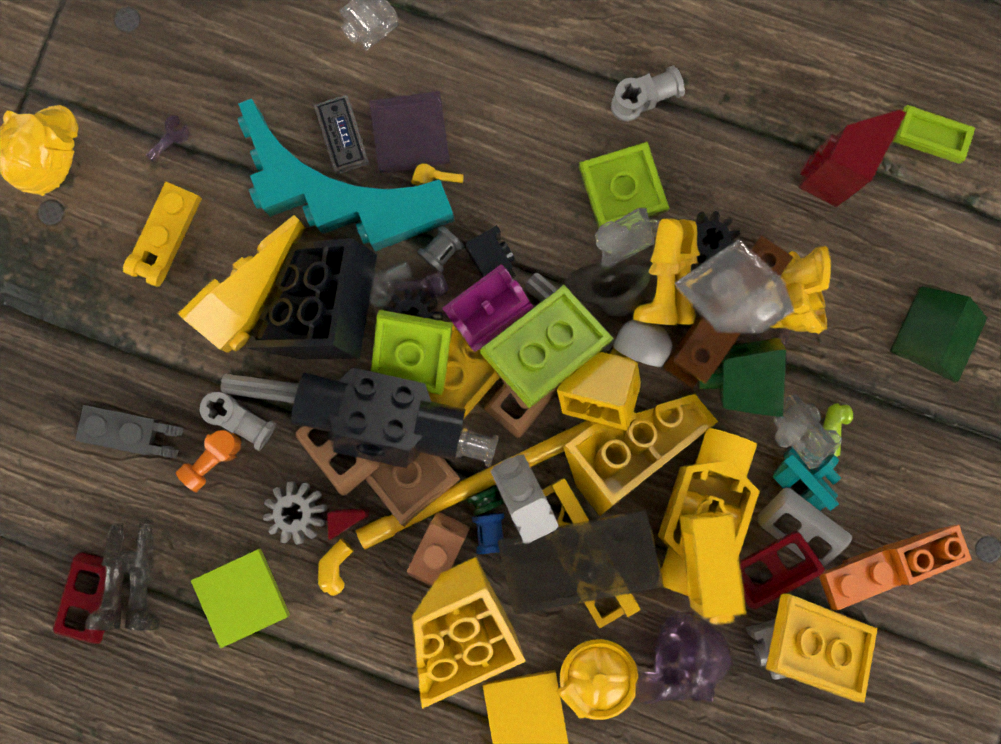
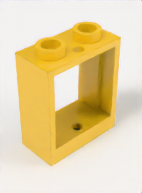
M718 511L679 515L691 608L703 618H709L710 623L718 624L734 621V615L745 614L733 515Z

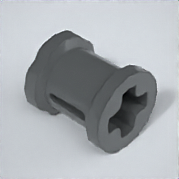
M442 225L439 226L437 229L438 234L426 248H420L417 251L440 274L444 270L443 265L456 250L461 251L465 247L455 235Z

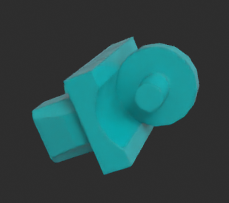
M792 446L784 453V461L773 472V478L782 488H790L801 479L808 489L800 496L819 511L824 507L831 511L839 505V502L836 500L838 494L822 477L825 476L832 485L841 479L833 469L838 464L839 459L834 454L823 459L814 450L807 456L815 465L813 468Z

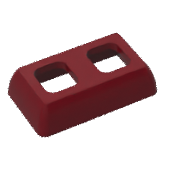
M798 531L787 534L739 561L743 599L751 609H758L779 598L781 594H786L825 572L824 566ZM793 543L798 546L805 559L792 567H787L778 556L777 551ZM757 561L764 562L773 575L761 584H754L745 572L746 567Z
M82 552L77 553L73 557L52 628L55 634L91 644H99L102 641L122 573V564ZM81 569L97 573L100 576L95 594L78 591L75 588L77 576ZM70 606L86 609L89 612V619L84 631L65 625L66 614Z

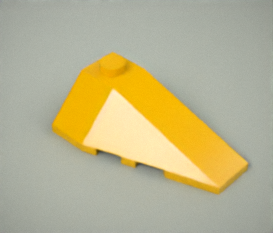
M692 394L659 404L655 408L638 413L633 412L628 430L600 423L593 424L563 448L577 488L599 516H601L703 435L707 428H711L718 423V421L697 395Z

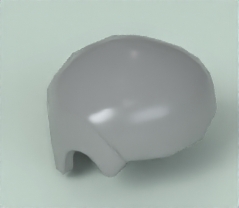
M630 320L620 328L614 342V348L633 360L661 367L670 355L672 341L669 333L661 325Z

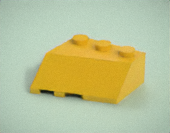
M477 558L470 559L440 573L412 616L422 709L525 662L515 630Z

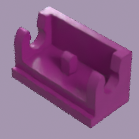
M501 264L442 309L472 350L476 352L534 307L518 282L512 279L507 269Z

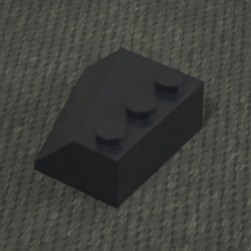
M352 238L293 243L276 280V285L279 289L271 306L265 305L260 318L264 319V322L257 337H250L246 348L301 360L360 359L377 254Z

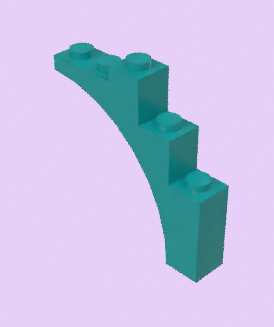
M252 98L238 103L243 115L237 118L245 138L251 137L255 149L250 150V154L257 170L260 171L250 175L254 187L250 188L249 192L257 209L262 208L270 217L308 203L302 206L305 217L310 227L316 225L322 234L361 220L362 222L356 224L363 244L370 242L374 251L455 221L453 211L440 180L414 187L377 189L354 186L329 178L303 164L279 143L270 131L260 109Z

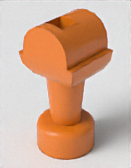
M219 430L213 434H208L205 438L204 446L206 450L193 465L189 463L183 464L175 472L176 476L186 487L197 493L205 485L206 479L204 475L219 462L232 461L237 458L236 454L242 444L241 438L238 434L227 430Z

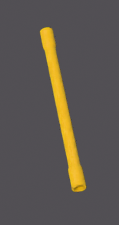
M586 420L510 458L519 454L524 455L531 468L564 452L563 447L591 425L596 424V422ZM501 462L453 485L421 511L405 527L392 514L357 529L356 534L362 547L366 550L393 537L397 532L496 485L491 470Z

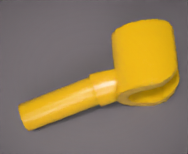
M420 164L415 169L411 183L418 186L429 183L432 179L463 183L464 175L441 172L428 164Z

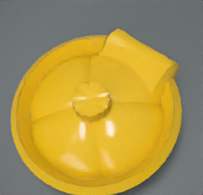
M603 639L583 642L576 646L565 658L560 671V687L557 693L577 714L578 718L586 717L595 720L613 718L625 711L636 696L639 684L637 666L631 655L617 643Z

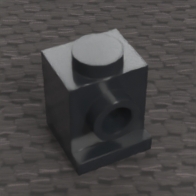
M497 225L465 243L466 250L482 278L501 264L507 269L512 279L516 277L511 264L515 257L505 241L499 244L498 240L501 239V231Z

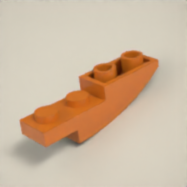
M952 525L906 538L843 560V564L826 570L819 578L830 609L841 610L897 586L915 584L969 562L972 558L960 526Z

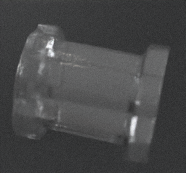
M464 425L455 457L461 458L464 455L484 461L485 466L491 467L499 436L494 434L492 437L475 433L470 431V427Z

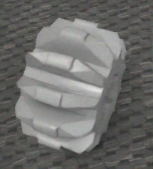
M294 481L287 482L286 492L280 487L273 489V493L278 501L274 499L265 500L264 505L273 509V513L263 515V520L275 521L276 524L271 526L268 532L273 535L282 530L280 542L287 543L293 535L294 542L297 545L304 542V533L311 539L317 536V532L312 524L322 527L326 523L323 518L317 517L316 514L326 511L327 505H315L314 502L322 496L320 491L307 496L310 490L309 483H302L299 490H297ZM298 504L301 507L298 511H303L302 518L292 521L290 517L293 514L288 515V508Z

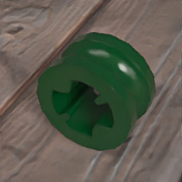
M497 486L467 499L469 503L475 506L474 516L504 503L503 498L500 499L497 496V491L499 490Z

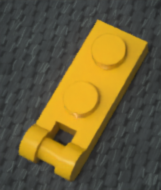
M165 181L133 252L125 260L123 272L132 277L138 275L144 277L148 284L159 287L170 269L202 198ZM149 253L157 256L153 265L145 263Z

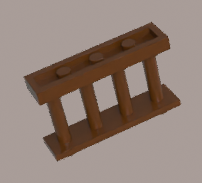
M761 235L749 252L744 250L695 319L694 324L687 330L661 369L689 389L694 388L698 379L704 384L707 383L791 262L793 256Z

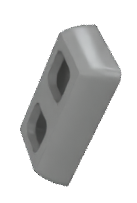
M788 487L783 488L757 516L761 528L777 540L786 535L777 529L774 523L784 513H789L801 522L802 525L796 531L802 534L807 543L815 536H819L829 543L832 548L819 559L824 568L852 540L850 533ZM791 543L786 546L803 560L805 559L796 544Z

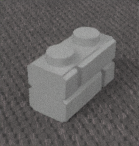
M519 454L494 466L491 470L492 476L523 542L530 543L555 531L558 523L525 456Z

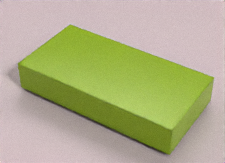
M906 105L902 109V111L906 112V115L892 140L893 142L958 164L965 161L975 127L910 105Z

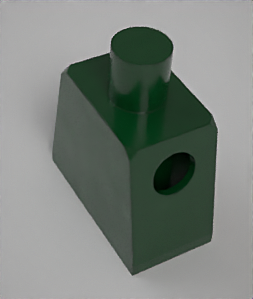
M772 338L733 345L721 361L720 367L716 368L707 383L704 384L698 379L699 389H719L722 407L727 410L783 417L786 348L780 338Z

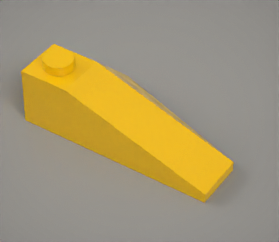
M293 215L260 242L257 247L258 254L254 257H241L233 264V270L225 281L219 283L214 279L178 314L218 349L229 353L232 349L237 351L242 348L250 339L248 333L255 327L276 286V280L293 243H298L306 227Z

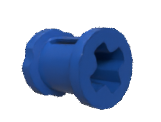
M504 512L471 517L472 522L476 523L478 546L476 547V554H489L508 550L507 543H504L501 521L505 518Z

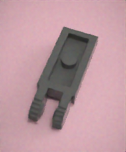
M83 405L75 441L143 455L154 454L177 458L179 450L165 445H153L156 431L176 437L178 435L182 436L184 428L158 423L159 420Z

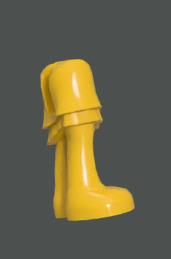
M674 218L660 220L654 251L650 262H653L648 272L652 275H657L655 298L650 304L637 306L634 310V320L663 325H676L677 323L694 324L695 310L692 304L690 270L692 264L698 263L697 256L700 255L697 246V225L695 221L687 219L678 221Z

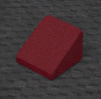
M367 508L331 510L327 513L328 540L336 538L370 515Z

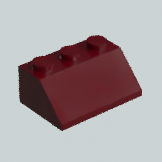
M899 109L849 124L837 135L831 133L824 145L820 144L813 156L809 155L799 172L804 178L798 188L834 207H838L872 181L906 112Z

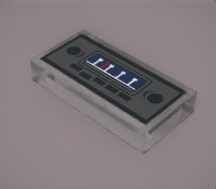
M348 94L314 104L335 174L369 165L368 156Z

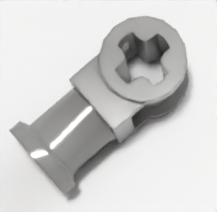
M672 65L667 68L666 72L654 77L647 74L637 79L626 78L619 82L611 102V110L614 116L621 121H633L640 113L653 109L657 102L672 96L677 98L684 96V82L678 68Z
M212 392L207 394L200 404V414L207 423L222 426L228 431L240 435L252 442L254 449L260 451L265 446L276 427L274 421L266 422L257 417L251 411L239 405L238 401L228 394ZM216 403L223 404L224 409L227 410L225 416L217 415V410L213 408Z

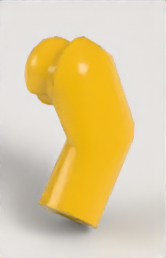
M342 538L320 559L318 564V585L323 592H327L332 596L338 595L344 589L345 583L339 576V566L354 551Z

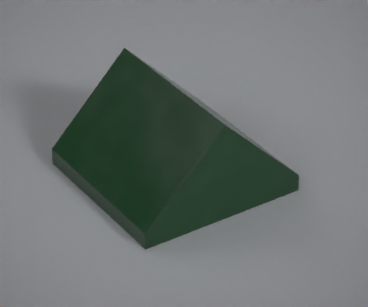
M921 286L915 295L890 352L957 383L988 317L970 296Z

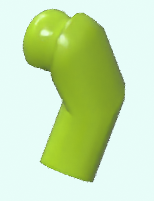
M835 403L827 409L822 428V455L827 457L831 454H834L836 457L840 456L841 425L849 424L853 419V411L849 405L840 406L838 403Z

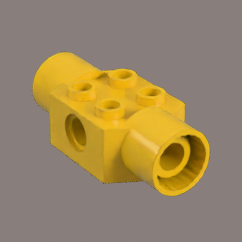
M707 428L696 463L680 466L658 533V537L668 547L657 580L658 585L689 596L679 515L714 511L733 515L739 557L760 492L747 478L757 443L728 432Z

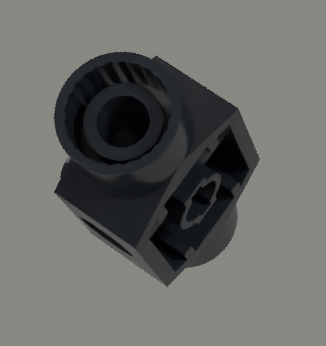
M352 367L340 380L303 373L295 395L291 422L295 425L328 432L332 449L335 453L407 468L420 453L454 460L466 409L431 401L426 384Z

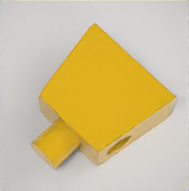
M614 347L610 354L604 352L596 354L559 385L557 393L562 414L628 430L641 384L638 363L621 354Z

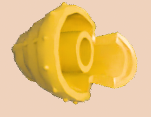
M61 105L42 109L35 113V115L6 111L3 116L4 123L0 126L1 176L24 193L44 196L46 193L59 188L71 168L75 144L73 138H77L78 123L73 112Z
M827 246L816 247L803 258H800L797 252L791 251L788 253L793 256V259L755 312V315L759 317L765 326L775 329L786 328L795 332L808 331L809 333L817 334L827 329L825 300L822 294V290L828 289L830 282L831 262Z

